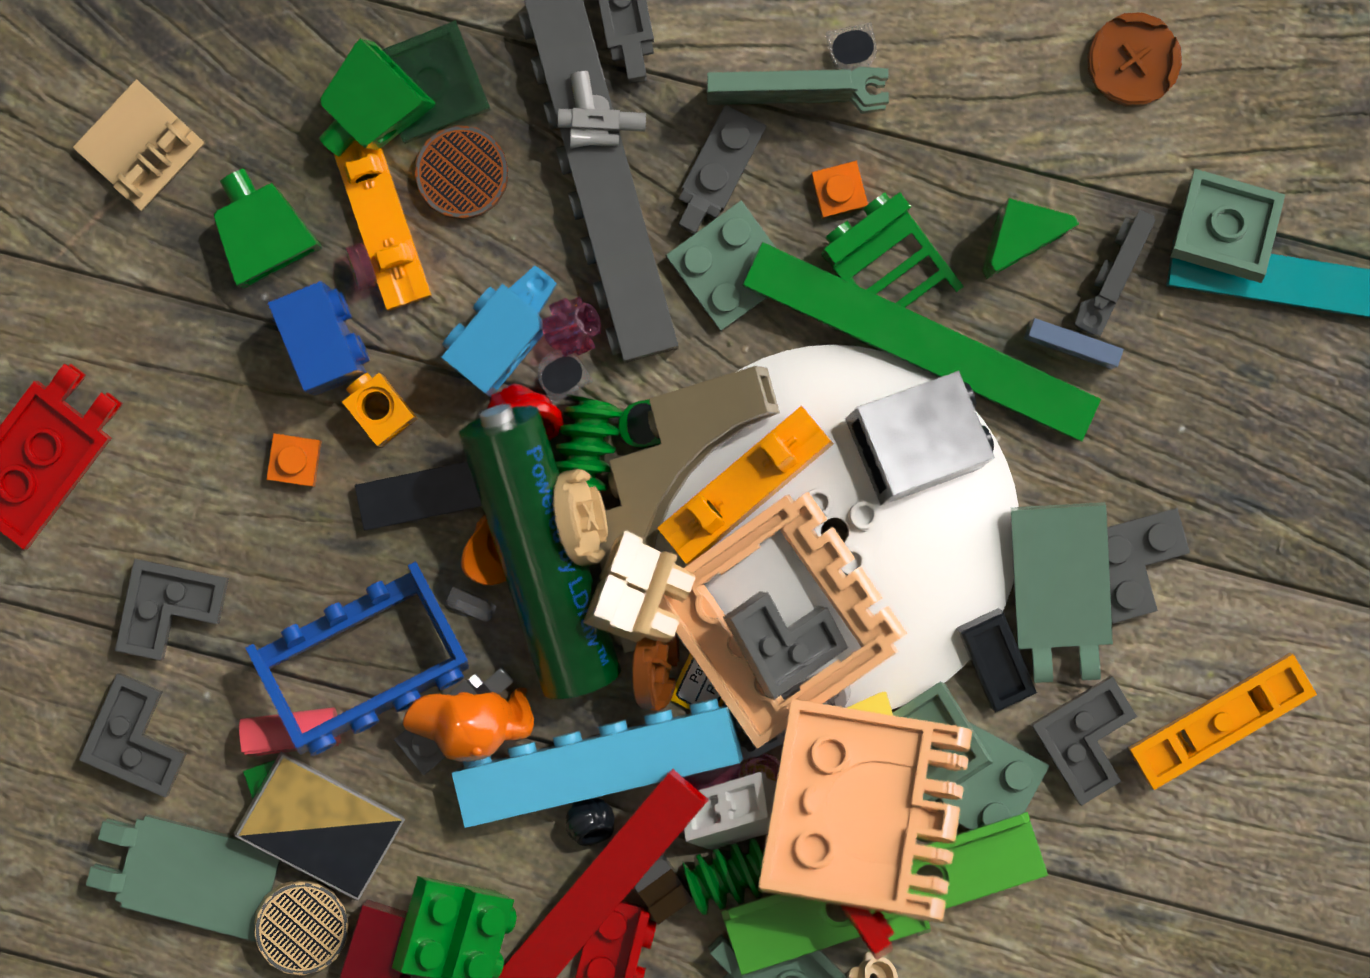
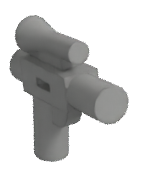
M579 71L570 74L575 108L558 110V128H571L570 148L588 145L619 146V135L609 134V131L645 132L646 113L610 110L609 102L606 98L592 94L589 71Z

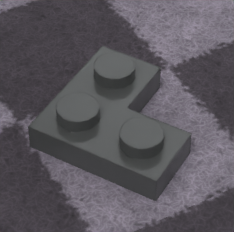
M1178 508L1107 527L1112 623L1158 611L1145 566L1190 553Z
M134 559L115 651L164 660L173 615L219 624L229 578L152 561Z
M760 591L723 616L767 698L776 699L849 648L827 607H816L787 628L770 594Z
M122 673L116 674L79 760L165 798L169 796L187 753L145 735L163 691Z
M1113 676L1107 677L1031 723L1032 728L1079 805H1084L1122 782L1097 742L1137 717Z

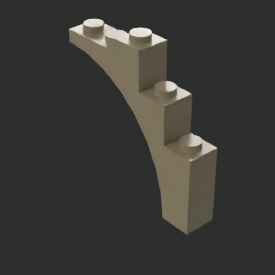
M752 366L649 398L652 408L648 412L649 425L653 435L656 438H660L661 445L609 460L612 472L608 475L609 485L614 497L620 499L622 506L605 511L608 536L606 537V542L600 543L599 549L605 551V556L598 563L588 565V567L600 565L603 572L614 540L625 531L642 538L643 544L655 549L659 534L657 527L664 522L671 503L690 474L719 445L746 427L780 413L767 367ZM613 634L617 644L623 646L624 653L635 652L636 642Z

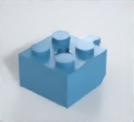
M534 266L510 288L502 283L497 291H495L490 286L474 304L472 309L476 311L477 315L468 326L464 327L459 323L444 340L442 346L447 351L443 354L442 358L491 397L500 389L544 336L542 318L539 314L556 288L557 283L543 270Z

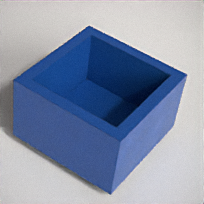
M319 281L268 302L304 392L317 396L358 379L367 373L363 364L370 361L368 352L360 335L356 336L355 332L350 333L346 320L351 319L352 314L343 293H339L337 288L332 289L322 281Z

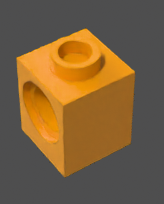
M367 372L346 388L350 396L343 400L342 403L378 447L382 448L418 419L381 373L371 377ZM374 394H384L389 400V411L382 419L372 420L366 413V402Z

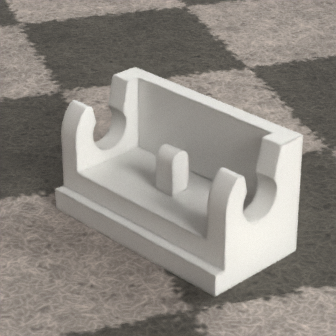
M758 772L698 790L709 800L684 828L686 842L713 850L768 834L777 782L766 778V773Z

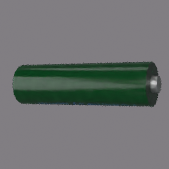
M505 404L489 408L480 414L479 419L467 424L458 433L543 694L550 699H568L594 692L614 681L621 673V668L610 633L583 623L596 589L588 565L580 566L575 564L568 556L560 538L554 509V488L559 473L538 407L519 406L511 408L510 405Z

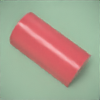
M335 707L292 712L302 733L337 716ZM279 714L240 719L241 753H244V755L254 757L278 754L281 751L284 753L297 751ZM340 735L334 737L337 742L335 746H339L341 743Z

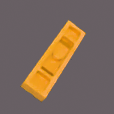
M355 140L340 157L335 154L334 156L386 310L390 311L431 297L432 294L383 149H366ZM363 175H378L376 177L356 183V180Z
M801 405L657 527V529L681 559L689 565L711 549L834 445V443ZM709 501H710V502L712 503V505L716 508V510L720 513V515L722 516V518H721L719 515H717V514L708 506L707 503H708Z
M1289 653L1128 747V750L1151 789L1155 790L1313 698L1317 693L1294 654ZM1181 730L1185 731L1186 735L1188 736L1189 740L1191 741L1195 749L1190 747L1189 744L1185 741V739L1182 736Z

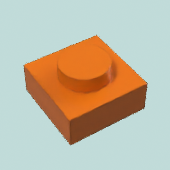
M857 161L811 172L822 219L860 210L868 205Z
M273 433L266 480L315 487L322 441Z

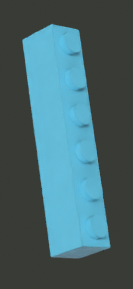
M717 698L689 705L691 710L689 714L673 717L671 709L645 715V724L627 728L626 720L599 726L600 735L582 739L581 732L576 731L553 737L554 746L537 750L535 742H529L507 748L508 757L491 760V756L477 761L463 762L464 767L452 772V777L464 827L476 826L658 783L672 769L684 777L739 764L744 757L734 716L727 705L719 706Z

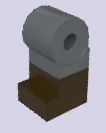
M664 854L660 856L635 885V889L658 925L693 900L691 891Z

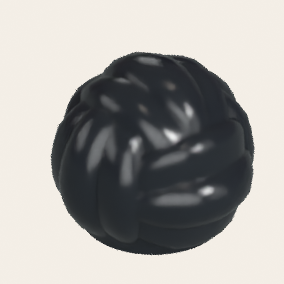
M597 797L573 802L566 815V831L569 837L579 845L589 846L608 839L614 831V812L609 804Z

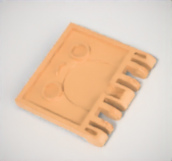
M792 699L759 891L904 915L924 921L943 922L946 903L944 900L907 892L908 888L932 894H947L949 883L938 877H926L910 873L913 858L934 865L952 864L953 853L949 850L918 845L915 842L916 837L940 843H955L960 808L949 804L925 801L922 798L924 793L938 798L962 799L963 787L953 782L926 779L928 764L951 771L967 769V757L955 753L931 750L930 748L932 745L945 750L968 752L972 731L959 726Z

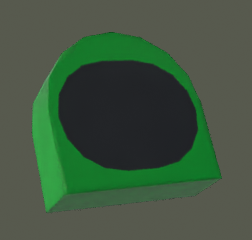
M649 399L630 404L619 419L621 437L626 443L639 449H648L661 445L660 438H656L653 435L649 425L648 412L652 410Z

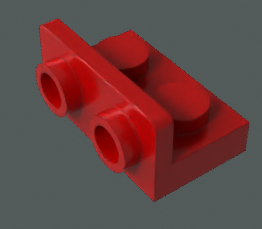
M622 901L583 946L576 978H644L646 967L638 966L637 964L641 948L651 949L657 926L656 921L649 920L650 912L648 907Z

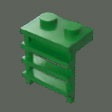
M884 192L863 208L867 217L853 227L847 220L825 237L829 245L824 248L821 255L830 264L838 277L857 285L852 277L912 234L922 248L867 289L874 294H878L928 256L939 271L896 302V304L904 308L944 278L955 293L964 287L908 213L911 206L901 192L891 199Z

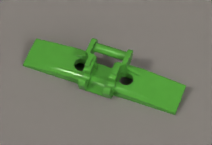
M1028 812L956 834L955 843L931 842L925 844L924 846L945 849L953 853L952 864L934 865L940 869L943 880L949 883L947 894H932L908 888L907 893L944 900L946 902L945 909L1048 876ZM913 858L910 874L916 875L922 866L930 865L931 863ZM772 894L721 911L741 975L858 938L860 935L849 919L838 922L829 918L825 909L826 902ZM882 912L895 933L888 938L890 941L915 933L917 936L931 932L929 921Z

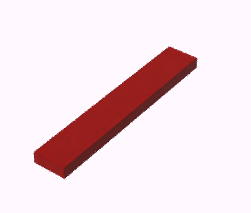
M672 769L505 964L498 978H556L709 799Z

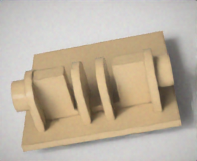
M136 79L73 148L110 181L118 192L142 211L198 152L205 142Z

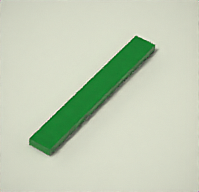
M764 242L760 244L742 283V286L938 377L959 371L963 382H967L975 394L1076 441H1083L1101 399Z

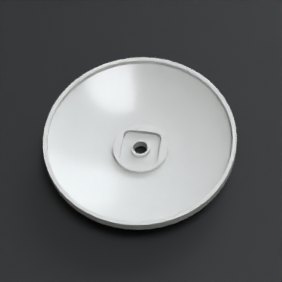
M807 346L786 350L762 358L742 369L752 366L768 368L780 413L746 427L719 445L690 474L671 503L664 521L802 405L832 440L834 445L718 543L786 495H790L793 501L809 492L827 520L831 518L843 520L848 527V536L844 544L855 559L841 568L847 576L861 566L882 596V599L870 606L869 610L875 615L889 606L907 632L906 635L893 643L898 650L897 653L850 685V698L844 708L884 691L887 692L891 709L904 706L940 681L945 683L970 660L957 627L997 608L1003 611L1014 583L1010 507H1019L1015 485L1007 461L997 440L990 431L994 441L993 454L995 458L983 468L880 505L845 418L858 406L937 379L938 377L886 352L860 346ZM977 413L981 425H984L988 428L984 420ZM709 501V502L707 503L708 506H709L717 515H719V516L722 518V516L720 515V513L716 510V508H715V507L712 505V503ZM824 522L814 529L818 536L821 535V528ZM780 530L759 544L761 548L722 575L718 573L710 581L704 583L725 615L758 592L769 593L787 628L816 607H827L849 648L805 679L821 672L838 659L843 661L854 651L862 648ZM659 531L655 550L678 555ZM678 555L675 564L682 568L686 567L687 564ZM835 696L829 699L832 704L834 703Z

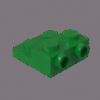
M418 876L392 968L401 973L430 978H498L504 966V959L500 953L504 935L511 933L516 925L517 915L513 908L514 899L491 889Z

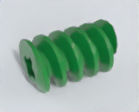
M567 394L577 401L578 405L563 409V413L574 420V424L562 425L559 429L560 433L571 440L568 443L555 445V450L566 457V461L555 462L558 473L562 474L565 471L575 469L584 470L591 476L586 481L589 487L596 486L597 491L607 490L608 485L598 479L596 475L598 473L610 472L611 466L601 460L600 456L615 453L616 448L604 441V438L619 435L620 430L610 424L608 420L609 418L622 417L624 411L607 402Z
M755 838L748 839L747 854H744L739 846L734 843L730 845V859L726 860L719 849H714L712 851L711 865H708L700 854L694 857V870L690 871L683 862L695 906L702 915L708 914L709 899H713L720 910L725 909L728 893L733 896L738 904L744 903L745 888H749L756 899L762 897L763 891H759V884L766 848L762 849Z

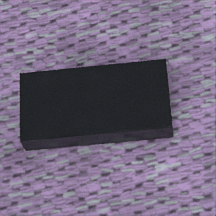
M1000 608L957 627L989 705L995 713L1037 693L1005 615Z

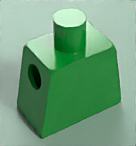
M360 38L320 98L321 106L335 120L320 135L319 139L327 149L339 157L355 140L366 149L378 150L431 110L436 103L375 42Z
M245 169L237 170L220 180L231 204L217 210L213 214L237 286L245 289L322 249L319 241L273 183L256 190Z

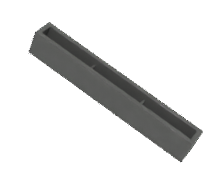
M524 0L527 10L519 12L518 15L525 40L535 38L539 56L532 57L531 62L538 85L548 84L552 100L544 102L543 105L550 130L558 128L559 109L575 108L570 74L574 72L589 71L592 94L606 98L609 102L610 110H613L583 0ZM560 128L564 146L557 147L556 152L562 174L572 173L577 191L570 192L568 195L575 220L585 218L589 236L580 238L587 264L597 263L602 281L593 283L600 310L610 308L614 326L605 329L612 354L622 353L624 362L628 363L679 349L620 132L609 131V134L619 135V146L588 145L570 148L571 128Z

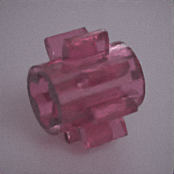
M565 297L549 305L552 316L543 319V333L547 343L552 348L561 350L564 357L573 353L581 355L595 348L591 338L601 334V321L592 305L583 303L581 297H576L570 301Z

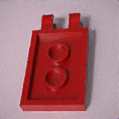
M64 364L47 387L39 381H33L0 425V532L23 550L28 549L110 442L112 438L101 429L123 405L121 401L109 392L106 394L100 393L84 416L66 403L65 399L81 384L86 376L85 373L73 364L69 366Z

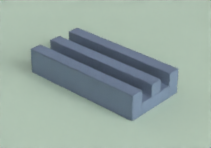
M1036 318L1029 321L1023 338L1108 369L1118 367L1124 350Z

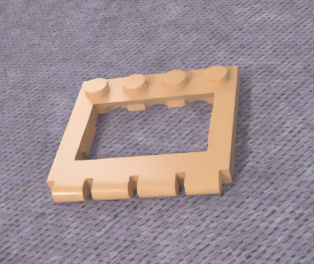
M809 492L793 501L790 495L784 496L684 567L685 570L695 575V580L687 599L681 602L663 594L659 604V608L680 616L676 633L756 749L786 730L792 699L819 704L825 703L897 653L898 650L893 643L907 634L889 606L875 615L869 610V607L882 599V596L861 566L847 576L844 574L841 568L855 558L835 529L832 527L820 536L816 534L814 529L825 522L827 518ZM779 530L862 647L854 651L843 661L838 659L799 686L801 690L789 696L786 700L781 695L776 699L765 696L723 618L725 616L724 612L704 585V583L710 581L718 573L724 574L761 548L759 544L775 535Z

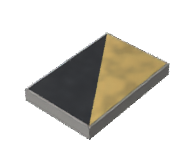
M281 751L236 828L234 835L359 901L405 818L401 814Z

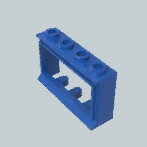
M416 561L407 565L408 574L386 585L383 581L370 585L366 588L367 594L343 607L340 602L330 605L323 610L325 616L299 628L298 624H294L282 630V638L258 650L254 643L245 647L300 755L308 751L311 756L321 754L337 744L334 737L352 729L354 734L366 731L379 722L377 716L393 707L396 712L404 711L416 699L421 697L420 693L436 685L439 690H444L464 679L462 672L469 669L468 660ZM417 594L450 658L302 733L270 669Z

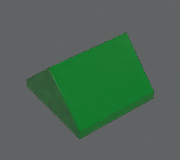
M1009 198L999 208L982 270L985 278L988 279L1069 233L1079 225L1076 217Z

